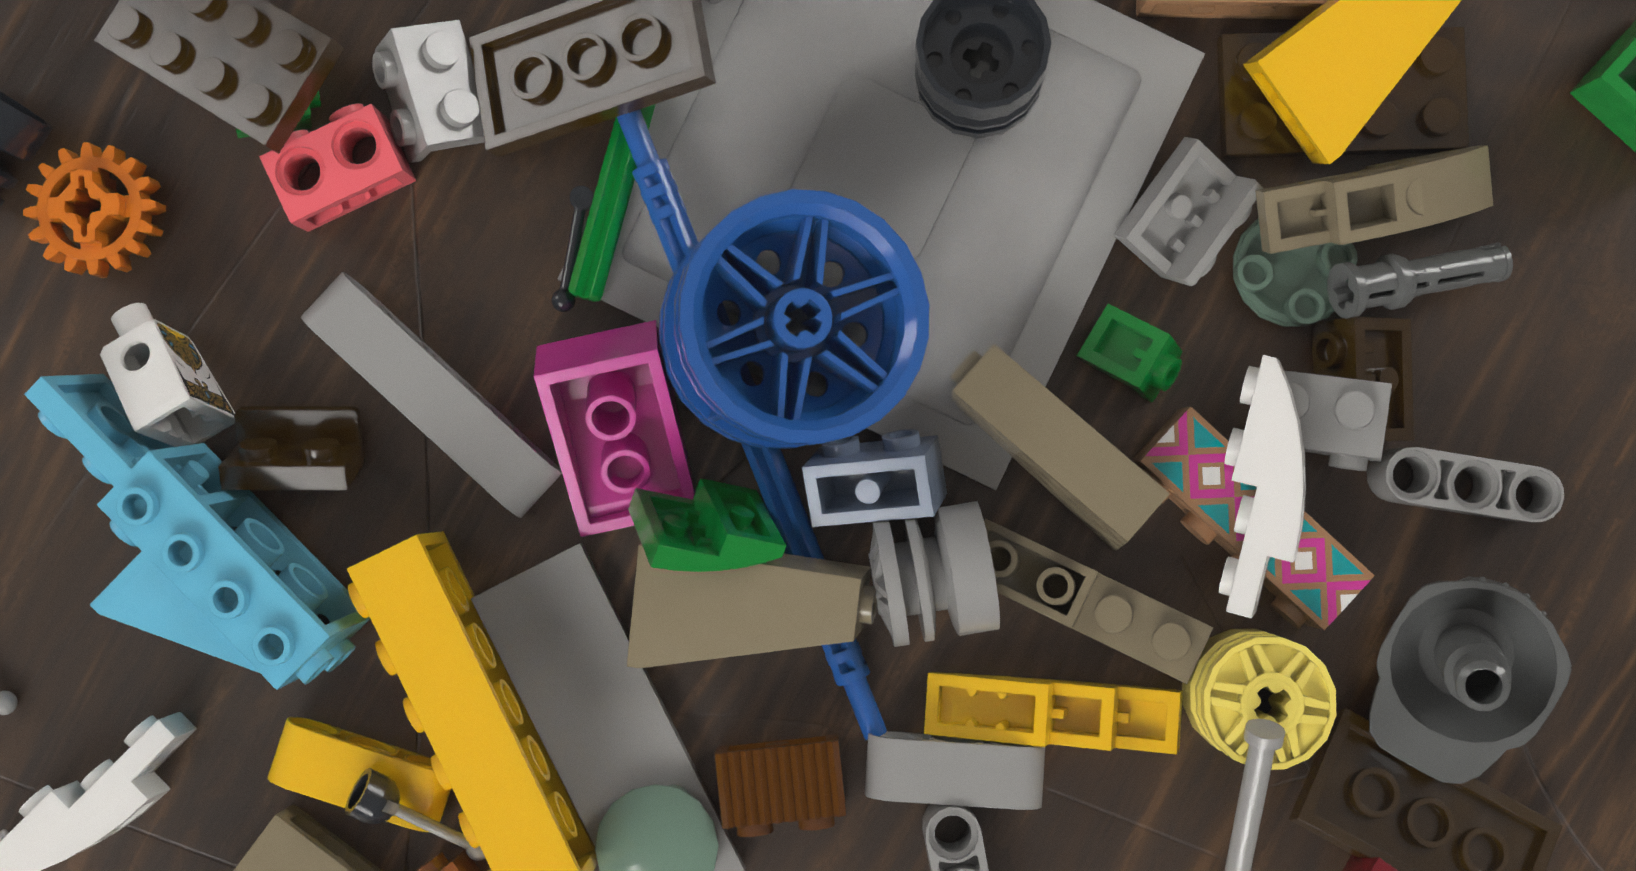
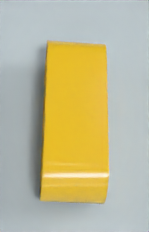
M288 717L286 719L267 777L271 783L279 787L345 808L348 797L361 774L366 769L372 768L388 776L396 783L400 791V804L438 822L441 821L451 789L446 791L438 782L431 765V757L302 717ZM392 816L386 821L408 829L428 832L396 816Z

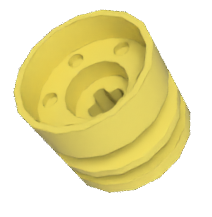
M1256 628L1229 629L1209 638L1188 683L1182 682L1183 707L1192 727L1210 745L1242 764H1245L1249 746L1244 740L1245 726L1249 720L1267 719L1278 723L1284 728V743L1282 748L1275 750L1271 770H1284L1308 760L1327 741L1337 716L1336 688L1325 664L1306 646ZM1262 688L1273 692L1268 698L1269 704L1272 707L1268 713L1256 709L1261 704V699L1257 693Z

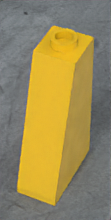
M1328 0L1245 62L1243 66L1313 164H1331L1347 149L1461 0Z

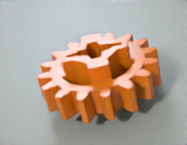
M84 142L81 147L80 157L65 148L58 150L61 165L58 168H54L41 163L38 168L46 178L43 186L28 184L26 188L30 194L38 197L37 206L23 209V216L38 220L40 225L28 234L30 240L41 244H49L45 249L43 257L46 260L59 264L64 261V270L83 275L88 269L90 275L107 278L110 264L116 270L126 273L131 271L129 255L134 253L148 258L152 253L143 242L146 236L162 237L163 234L162 229L151 224L153 215L166 212V205L150 199V195L161 188L159 181L150 177H141L147 166L133 157L126 160V152L111 145H108L102 152L100 147L90 142ZM110 173H113L122 181L129 195H121L117 192L116 181L110 179ZM100 204H101V210H100V211H95V212H92V213L90 214V210L99 209V208H100ZM62 226H68L73 230L74 242L80 243L81 249L69 240Z

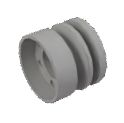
M978 501L939 507L934 516V536L922 537L916 518L902 519L905 541L894 543L889 520L872 522L873 533L870 553L868 554L872 582L876 589L878 614L881 615L891 634L894 647L910 645L906 616L918 615L924 641L935 640L936 611L948 610L952 625L959 636L1000 629L996 578L987 531Z

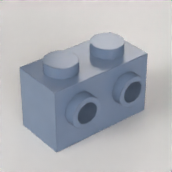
M904 429L886 433L882 436V441L859 443V437L853 435L822 443V447H819L802 467L812 527L934 517L947 495L938 435L920 437L919 431L915 429Z

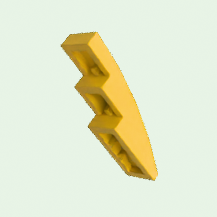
M929 672L924 734L1046 747L1052 744L1107 751L1119 748L1177 755L1180 748L1183 690L1056 679Z

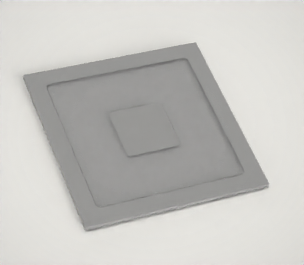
M701 0L716 84L657 103L649 127V133L659 158H666L671 169L670 172L676 181L681 200L684 201L687 215L698 242L731 211L760 196L791 189L827 191L857 201L883 218L907 244L922 272L929 301V339L921 369L904 398L880 421L869 426L867 429L881 436L904 429L918 430L920 437L938 435L943 466L996 490L1012 456L951 401L952 390L958 385L951 379V376L974 350L983 356L995 344L1046 387L1117 239L1114 234L1128 216L1205 53L1094 0H1035L1047 18L1052 43L1038 101L1025 120L1007 132L984 138H973L954 134L935 122L919 100L915 80V43L921 17L933 0H724L715 4H709L706 0ZM979 60L975 68H970V75L980 78L985 70H989L990 64ZM634 181L601 301L644 322L656 320L659 328V312L673 271L656 228L650 219L648 208L640 194L641 191L638 183ZM586 219V221H585V223H584V226H583L582 237H583V233H584V229H585V226H586L587 219ZM763 251L759 254L756 263L772 275L776 274L779 269L777 255L771 251ZM834 262L825 263L823 285L834 287L840 283L843 273L838 264ZM563 269L558 277L559 281H561ZM723 301L722 303L730 323L734 325L738 321V307L733 302ZM798 308L790 313L784 312L786 316L791 318L785 325L791 334L794 335L803 330L808 331V328L801 324L807 318L803 310ZM848 323L843 327L842 332L857 346H860L865 341L866 331L860 324ZM746 362L750 373L763 378V372L760 367L753 362ZM811 372L808 376L806 392L811 396H821L826 390V381L819 373Z

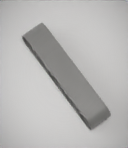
M341 272L301 316L304 323L492 497L517 517L522 518L562 474L561 469L539 447L368 290L347 273Z

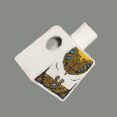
M144 303L127 305L113 314L111 321L120 337L104 346L100 356L135 432L178 447L203 443L235 423V411L188 336L154 319Z

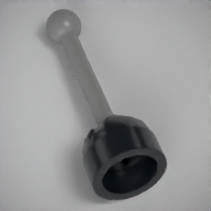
M368 768L355 783L345 806L346 815L368 824L383 823L392 816H396L466 849L467 855L473 860L480 861L485 859L481 847H471L463 833L400 804V791L396 783L388 776Z

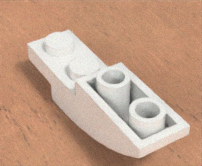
M1266 355L1262 357L1260 368L1249 366L1247 369L1240 403L1250 405L1245 429L1233 428L1224 461L1225 465L1235 467L1232 481L1257 487L1254 498L1245 495L1242 497L1234 532L1245 534L1240 557L1237 559L1228 556L1219 587L1220 594L1229 596L1226 612L1252 618L1256 613L1270 557L1294 562L1297 558L1306 496L1305 451L1301 423L1292 389L1280 360Z
M181 712L158 720L152 715L128 734L124 742L130 748L115 763L107 759L91 771L81 783L74 781L54 790L49 785L40 789L19 809L18 812L24 818L10 832L6 829L0 831V871H41L96 845L127 826L146 812L171 789L154 771L197 728Z

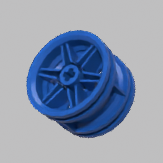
M786 190L760 196L731 211L683 257L667 284L659 312V346L666 374L680 400L704 425L729 440L756 448L790 449L805 445L822 444L853 436L880 421L906 395L921 369L929 339V301L922 272L907 244L883 218L857 201L827 191ZM771 251L777 255L779 269L776 274L772 275L756 263L761 252ZM827 262H834L842 269V279L837 286L827 287L823 285L824 267ZM723 301L733 302L738 307V321L732 326L722 324L717 316L718 305ZM800 308L807 315V318L801 324L806 326L808 331L803 330L793 335L785 326L791 318L786 316L784 312L790 313ZM846 324H860L866 331L865 341L860 346H857L842 332ZM746 362H753L762 369L763 379L759 385L749 386L742 380L740 370ZM811 372L819 373L826 381V390L821 396H811L806 392L808 376Z

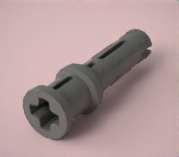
M1499 242L1407 260L1405 257L1393 253L1379 257L1373 264L1356 266L1351 262H1344L1334 265L1328 275L1327 292L1334 311L1340 317L1347 319L1360 316L1367 308L1382 305L1390 310L1403 308L1414 297L1424 294L1449 291L1487 282L1505 281L1511 276L1513 259L1508 247L1501 246Z

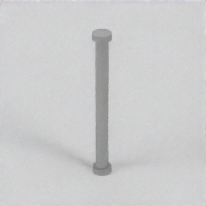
M1252 719L1245 726L1244 740L1249 746L1224 871H1251L1274 753L1275 750L1282 748L1285 738L1284 728L1271 720Z

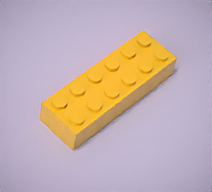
M444 531L417 534L347 568L353 581L348 584V593L351 601L363 618H371L380 637V640L375 643L378 657L385 670L391 676L398 675L408 697L403 699L407 718L418 733L425 731L435 752V755L431 756L434 774L446 791L453 789L463 810L458 815L461 830L471 847H481L491 868L488 871H594L598 864L595 846L471 600L475 595Z

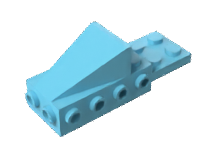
M104 374L41 376L24 394L40 410L38 418L41 423L55 435L68 439L84 456L82 462L85 468L100 481L114 486L97 506L111 519L109 524L116 536L128 545L138 547L141 550L128 566L90 604L98 614L261 673L276 690L298 679L305 685L308 684L322 671L326 670L329 673L334 670L355 650L356 646L350 639L371 618H363L357 612L348 590L250 490H221L218 466L222 461L205 443L174 447L135 432L113 383ZM277 570L281 571L278 576L275 574ZM317 615H325L330 623L325 625Z

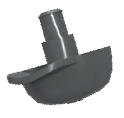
M1468 576L1456 581H1436L1421 586L1409 598L1381 644L1376 667L1379 679L1369 710V730L1378 746L1434 779L1444 783L1462 784L1479 777L1506 750L1525 745L1536 735L1554 709L1568 684L1572 671L1568 651L1554 625L1546 617V611H1540L1536 607L1537 604L1530 599V594H1523L1515 587L1509 586L1507 582L1500 583L1486 579L1483 576L1480 578Z

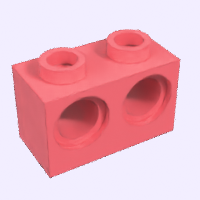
M356 103L345 106L332 113L329 117L331 123L310 133L308 130L293 131L279 154L272 150L259 156L291 224L309 232L416 181L401 147L396 144L387 117L374 105L369 104L364 107L363 104ZM374 137L376 140V151L373 157L365 163L354 164L352 152L356 143L363 138ZM310 163H318L320 166L318 182L312 188L301 191L298 186L300 171Z

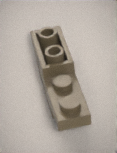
M1477 145L1365 166L1366 170L1255 190L1262 251L1270 254L1325 243L1344 245L1388 236L1456 219L1493 206L1488 145Z
M985 518L984 523L992 555L997 593L1185 684L1188 683L1214 627Z

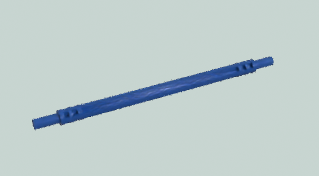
M639 109L621 115L617 119L637 169L632 171L636 183H638L641 191L640 194L648 208L650 219L656 228L674 274L683 257L699 242L687 215L684 201L681 200L676 181L670 172L671 169L666 158H659ZM721 302L717 308V316L722 324L732 326ZM745 363L740 370L741 378L745 384L755 386L747 363ZM742 444L768 512L786 544L785 554L824 559L781 449L756 448ZM855 639L853 642L821 645L825 652L827 663L831 667L836 685L844 686L864 739L868 740V733H872L875 736L885 734L887 732L885 723L866 678L871 672L867 662L864 660L859 642Z

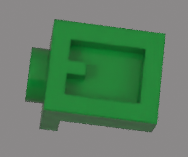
M1107 304L1077 354L1083 363L1133 388L1142 398L1150 402L1156 399L1160 390L1167 391L1173 385L1182 366V360L1180 359L1182 350L1170 334L1110 304Z

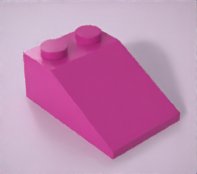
M656 320L538 345L536 347L534 380L581 537L634 526L628 508L635 488L688 499L694 498L696 492L673 385L666 374L659 346V329Z

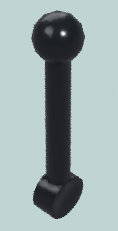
M577 186L570 193V202L574 207L560 289L556 290L552 296V305L559 312L570 311L576 303L575 296L569 292L568 287L580 247L586 211L590 210L594 193L586 186Z

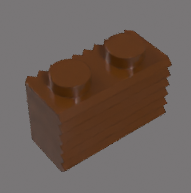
M838 734L717 747L715 762L722 829L736 827L737 836L755 837L774 832L773 823L798 821V829L820 830L833 827L835 825L834 817L846 816Z

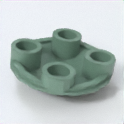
M1258 218L1239 239L1233 254V280L1243 302L1260 318L1282 327H1306L1328 318L1334 312L1327 292L1329 272L1334 265L1339 263L1351 262L1356 265L1357 251L1352 243L1344 245L1325 243L1270 254L1262 251Z
M653 784L632 789L611 804L599 823L595 852L599 871H714L719 844L714 821L701 802L692 797L687 789L675 784L667 786Z

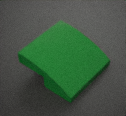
M700 478L693 499L635 488L628 508L652 568L690 572L732 570L763 564L781 558L786 549V544L757 490Z

